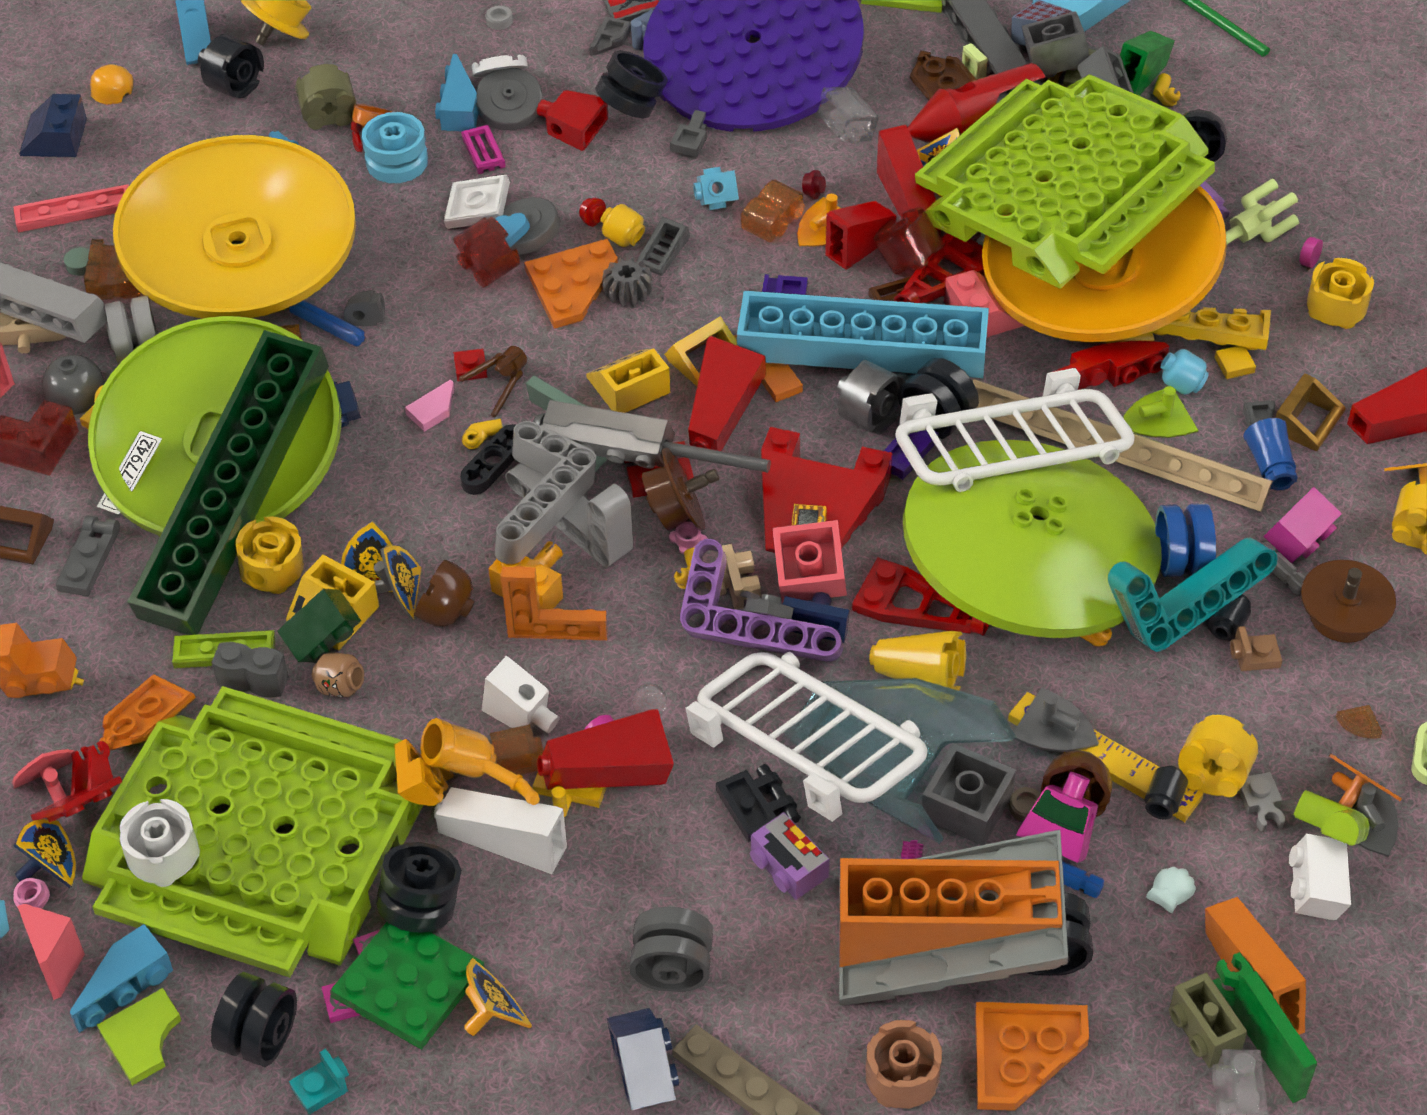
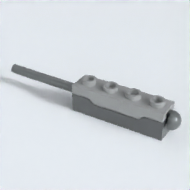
M549 400L546 413L537 415L533 422L591 449L596 456L606 457V459L614 463L629 461L648 469L654 466L663 467L665 464L662 450L669 448L674 456L766 473L769 472L771 461L767 459L673 443L675 432L669 421L664 419Z

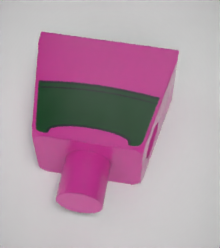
M1070 772L1063 789L1055 785L1046 786L1016 835L1026 837L1060 830L1062 856L1077 863L1085 860L1098 808L1096 803L1083 798L1090 779Z

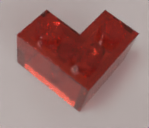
M43 400L29 422L1 415L0 463L50 476L79 432L72 407Z

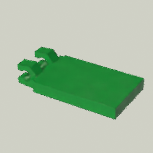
M1240 952L1234 954L1231 961L1239 972L1230 971L1224 959L1218 961L1215 970L1220 979L1217 978L1212 981L1247 1030L1248 1037L1292 1103L1306 1098L1318 1062L1258 973L1253 971V968ZM1222 983L1223 985L1231 986L1234 990H1225L1222 986Z

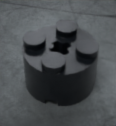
M221 34L213 39L206 49H202L198 55V63L201 65V77L209 88L232 97L245 98L257 88L260 80H257L259 71L263 72L264 58L261 50L250 43L227 34Z

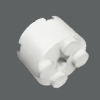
M160 799L161 803L149 804L146 801L133 807L122 819L120 824V844L128 867L137 878L145 882L155 883L159 887L170 886L176 879L186 874L195 864L200 854L198 841L189 813L182 805L168 799Z

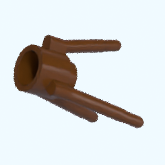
M510 346L503 353H497L490 360L468 371L459 378L461 382L466 381L495 364V371L506 377L511 376L491 413L492 417L498 415L516 382L523 376L521 369L527 364V356L517 346Z

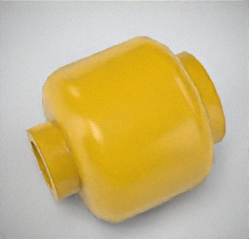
M619 204L614 208H607L600 220L603 223L602 234L620 247H627L630 244L635 246L642 238L646 229L643 225V217L625 204Z

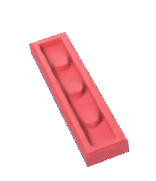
M129 184L14 206L18 232L115 214L118 204Z

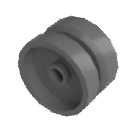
M658 907L639 914L634 921V947L631 949L629 965L631 976L638 983L658 991L686 992L704 986L710 976L713 925L706 917L696 911L681 907Z

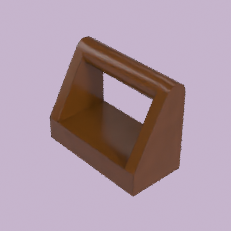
M0 506V522L32 528L27 550L0 545V558L34 565L52 530L54 519L42 513Z

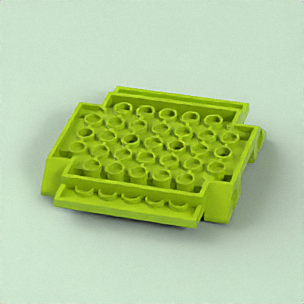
M1090 74L1069 85L1067 88L1050 80L1039 85L1025 79L915 174L916 184L943 196L920 214V220L964 242H967L979 231L1011 247L1013 266L1061 289L1080 272L1079 266L1075 261L1102 274L1106 273L1215 172V162L1204 158L1208 154V148L1184 115Z
M224 686L221 687L211 706L206 704L203 706L196 720L177 715L158 721L91 833L82 881L102 889L92 906L95 915L135 928L145 924L151 933L291 978L307 945L309 956L341 966L353 943V939L356 938L371 908L368 891L383 864L385 855L391 847L404 844L423 805L412 803L398 794L397 781L394 782L397 776L394 744L402 740ZM159 784L167 786V788L159 794H152L149 792L152 787L158 786ZM160 799H168L182 805L189 813L198 841L200 854L195 864L186 874L176 879L170 886L159 887L155 883L145 882L137 878L130 871L120 844V824L122 819L133 807L146 801L149 804L161 803ZM221 804L230 806L224 813L216 814L212 812L214 807ZM284 824H292L294 826L289 833L280 834L276 832V829ZM348 844L359 846L357 851L352 854H344L340 851L343 846Z

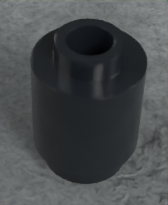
M1241 594L1211 616L1208 621V627L1216 638L1228 641L1235 639L1237 628L1245 626L1251 615L1250 600Z
M1165 766L1155 770L1144 798L1146 803L1145 809L1151 816L1167 820L1178 812L1188 786V779L1179 768Z

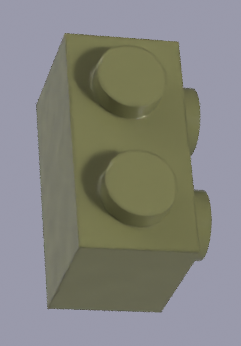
M1203 973L1175 986L1169 1013L1174 1024L1179 1028L1182 1027L1189 1037V1043L1194 1054L1199 1058L1202 1057L1209 1068L1241 1054L1247 1030L1208 973Z

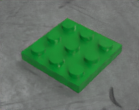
M386 922L332 987L330 994L331 998L422 1050L466 994L465 990L469 986L466 967L470 960L474 958L483 967L484 962L431 932L415 933L405 931Z

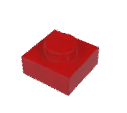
M484 348L453 352L457 382L460 381V376L485 362ZM487 369L467 380L488 378Z

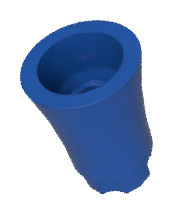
M1267 418L1250 425L1245 430L1243 438L1256 460L1261 476L1273 481L1270 489L1279 491L1290 488L1292 484L1297 482L1298 477L1288 440L1286 422L1279 418Z

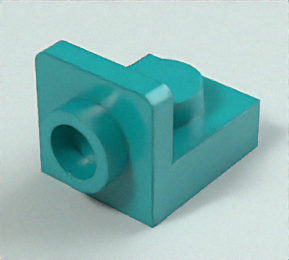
M326 1048L319 1052L320 1063L289 1081L290 1088L308 1115L348 1092L345 1078L349 1076L348 1070L340 1057L332 1058Z

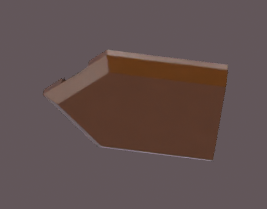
M920 50L916 65L910 74V79L928 101L938 89H957L968 82L977 80L959 58L947 56L946 59L931 56V52Z

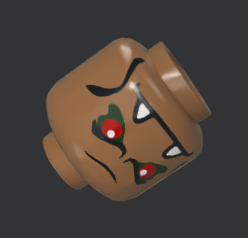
M328 652L319 658L312 669V679L317 690L323 695L347 698L354 695L364 682L363 666L354 655Z

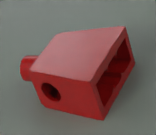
M569 90L563 91L554 103L542 99L537 107V115L546 118L548 135L581 151L587 148L609 119L608 104L600 96Z

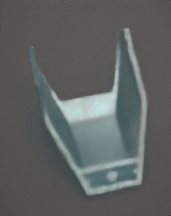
M917 678L822 681L899 727L906 720L912 721L920 731L919 738L925 743L928 751L926 760L882 796L867 803L938 844H941L944 838L922 805L907 799L941 750L951 743L1011 742L1016 737L995 701ZM813 693L800 712L820 698V696ZM826 701L784 733L798 746L844 710ZM850 715L805 748L803 752L817 764L868 726V724ZM874 729L823 769L842 779L893 739ZM899 743L849 781L848 784L861 789L873 785L912 755L913 750Z

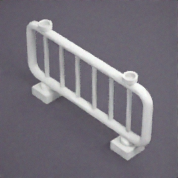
M1076 368L1047 373L1042 397L935 415L937 399L933 393L903 398L900 416L901 425L897 427L895 433L897 443L916 474L923 481L937 486L953 484L958 492L971 488L973 480L1088 458L1099 457L1104 464H1111L1118 459L1120 452L1128 450L1133 445L1135 436L1112 401L1104 393L1093 389L1078 390L1081 375ZM1090 401L1098 404L1120 434L1121 439L1104 442L1077 403ZM1070 404L1097 444L1076 448L1049 408ZM1042 409L1069 449L1046 453L1020 413ZM1014 415L1040 455L1017 458L991 418ZM985 420L1011 460L988 464L963 426V423ZM956 425L981 465L958 469L933 429ZM926 430L952 471L938 473L930 470L908 434Z
M768 652L750 654L705 685L698 694V702L695 701L685 708L691 734L714 748L723 741L720 726L723 723L808 775L803 780L808 807L832 822L843 814L840 796L856 803L873 801L903 780L926 760L928 752L926 745L919 738L920 731L912 721L906 720L899 727L800 670V663L791 652L785 653L781 658ZM764 665L774 669L725 706L721 707L711 701L714 695L752 668ZM779 674L797 683L746 721L729 712V710ZM803 687L820 696V698L770 735L752 726V724ZM826 701L844 710L794 749H790L775 740ZM850 715L868 724V726L817 764L799 754ZM874 729L893 739L842 779L823 769ZM899 743L913 750L912 755L873 785L861 789L848 784L849 781Z

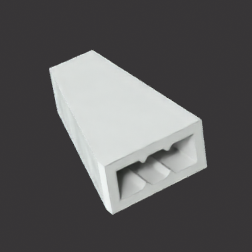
M451 787L446 797L436 804L434 810L438 833L550 874L554 872L567 848L564 812L562 808L540 803L532 805L524 800Z

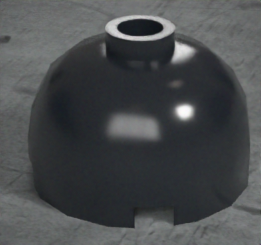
M1201 109L1191 110L1183 114L1208 148V154L1204 158L1213 162L1221 158L1226 148L1227 132L1220 117L1211 111Z

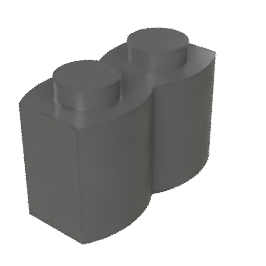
M224 642L218 645L212 660L217 685L220 688L224 686L241 692L251 691L262 697L282 696L289 678L284 654L272 648L258 647L251 649L241 643Z

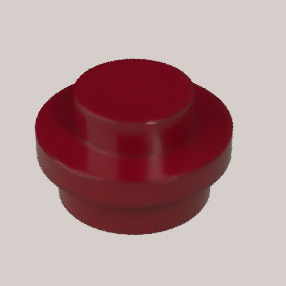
M812 170L810 173L804 174L802 190L805 196H810L811 199H818L820 194H823L825 191L826 180L819 170Z

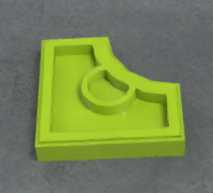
M161 988L97 1024V1027L133 1086L166 1067L162 1057L163 1042L170 1030L182 1020L165 990Z

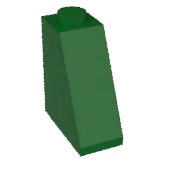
M1150 30L1123 43L1120 56L1134 94L1140 96L1167 66L1175 40Z

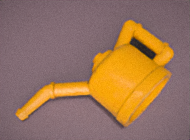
M434 718L427 723L420 745L421 757L427 765L471 778L487 774L509 786L511 790L520 793L527 803L532 805L539 803V794L532 789L522 775H516L495 763L496 754H494V746L490 744L486 736L439 718Z

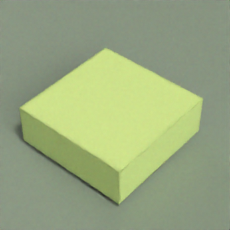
M972 43L963 46L962 63L976 79L986 77L988 58Z

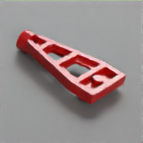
M946 234L933 245L903 287V290L894 297V301L928 303L945 295L947 277L975 270L985 276L982 261L983 246L971 239L964 242L950 234ZM946 258L965 270L951 274L939 267L938 264L942 259ZM926 275H929L941 283L931 287L922 280Z
M879 557L874 562L852 603L853 612L886 623L946 631H961L962 633L969 634L973 632L982 636L985 635L989 624L968 615L947 601L919 573L906 566ZM901 587H909L923 596V600L918 608H898L892 604ZM934 600H938L953 608L950 617L933 616L927 612Z

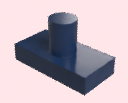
M823 592L815 593L811 602L785 596L782 604L794 608L791 620L832 627L839 633L842 643L845 642L848 633L850 610L831 606V597ZM831 637L823 638L827 640L836 641L834 638Z

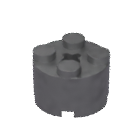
M863 360L848 377H842L838 383L837 392L840 394L838 404L839 416L868 431L883 433L899 416V414L895 413V410L899 404L898 392L905 383V380L876 364Z

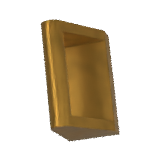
M1304 373L1277 411L1276 418L1286 422L1289 440L1311 450L1318 451L1346 411V408L1316 378ZM1308 402L1330 411L1314 435L1297 419Z

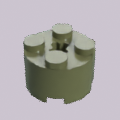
M321 64L309 68L310 73L302 79L300 77L297 78L295 89L303 119L307 122L308 127L317 130L325 125L336 123L338 126H345L352 122L353 106L357 105L347 72L338 70L337 65Z

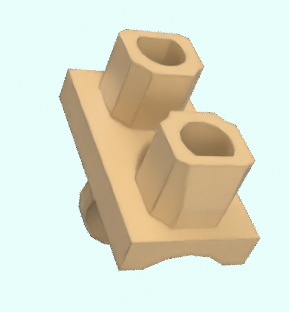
M732 544L722 545L727 557V563L720 595L726 594V589L729 588L734 609H744V600H747V598L740 596L742 591H749L761 596L760 582L757 575L740 577V574L754 572L751 551L734 553ZM705 582L706 588L711 590L712 584Z

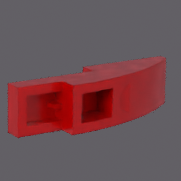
M1125 341L1102 344L1071 353L1070 364L1055 371L1076 368L1081 375L1078 390L1089 386H1098L1107 379L1113 387H1116L1123 383H1132L1137 378L1146 374L1161 371V363L1169 353L1170 346L1165 342Z

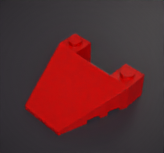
M770 427L761 449V459L771 461L769 472H761L765 551L775 553L773 528L792 526L794 504L826 506V521L838 520L842 549L850 540L851 534L859 525L862 526L867 520L868 514L884 500L891 479L893 453L862 446L854 469L800 458V433Z

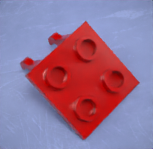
M97 742L100 754L94 745L81 747L80 750L84 759L81 758L77 750L72 752L71 794L31 814L30 816L33 821L47 818L50 823L63 816L65 818L84 810V805L92 801L93 803L98 802L113 794L111 788L123 781L120 776L113 778L108 761L110 748L106 742Z

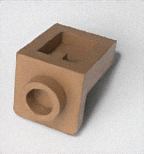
M1245 626L1237 628L1236 637L1230 642L1232 658L1238 659L1241 671L1281 668L1282 658L1275 634L1248 636Z

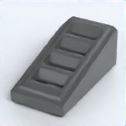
M662 216L636 262L643 261L644 265L650 268L651 272L662 276L690 238L689 227ZM668 235L670 237H673L674 240L672 241L670 239L665 238V236ZM660 242L670 246L669 249L660 246ZM654 250H656V251H659V252H661V253H664L665 256L662 257V256L657 255V254H655V253H653V252H654ZM651 258L661 263L659 265H656L647 260Z

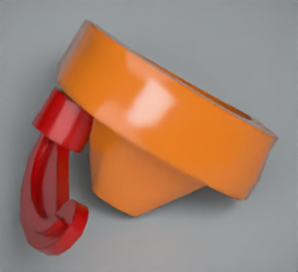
M363 103L353 106L350 129L353 130L352 141L357 152L363 151L359 132L363 130L367 122L378 115L393 111Z

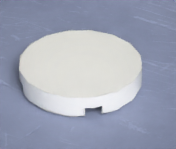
M509 55L486 58L480 61L479 64L476 62L472 64L473 76L485 77L494 70L507 68L524 70L528 67L527 59L524 55H517L518 60H512V56Z

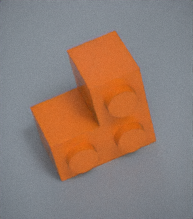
M17 622L0 625V688L8 698H22L24 696L52 694L54 692L70 690L77 657L63 638L31 642Z

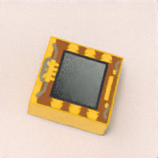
M794 504L792 526L826 522V506Z

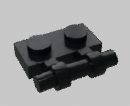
M767 764L757 768L756 773L759 777L754 780L749 772L745 770L716 783L718 795L748 843L751 842V834L783 812L795 824L801 819L796 810L797 804L791 795L785 793L782 788L783 782L776 772H772ZM762 793H770L774 801L768 803Z

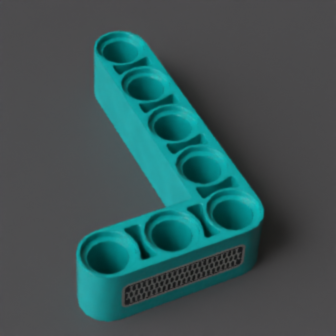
M1249 537L1236 543L1161 598H1159L1151 578L1126 561L1119 562L1111 568L1108 574V583L1130 634L1151 650L1158 652L1168 648L1218 612L1226 604L1268 576L1275 569L1278 558L1274 550Z

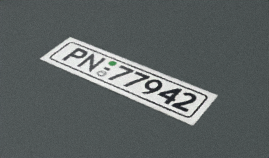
M142 431L136 437L119 467L120 473L131 491L135 488L162 438ZM104 493L97 507L119 515L120 512Z

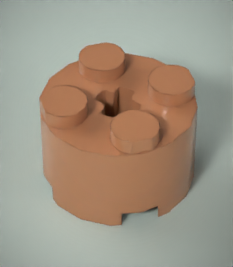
M895 1020L879 1028V1032L868 1043L866 1053V1083L878 1103L885 1107L910 1109L932 1099L940 1081L942 1048L936 1035L933 1032L930 1035L925 1029L917 1027L916 1022L912 1020Z

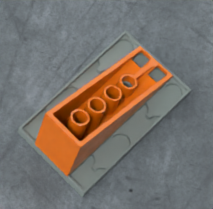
M1060 830L916 859L840 858L839 1005L895 999V996L941 990L946 986L1009 978V975L1056 969L1068 963Z

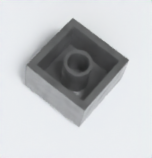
M1076 11L1022 26L1030 62L1040 67L1046 76L1045 78L1053 77L1058 72L1065 70H1078L1077 65L1090 56L1085 32Z
M952 743L922 795L921 818L985 845L1014 792L1016 769Z

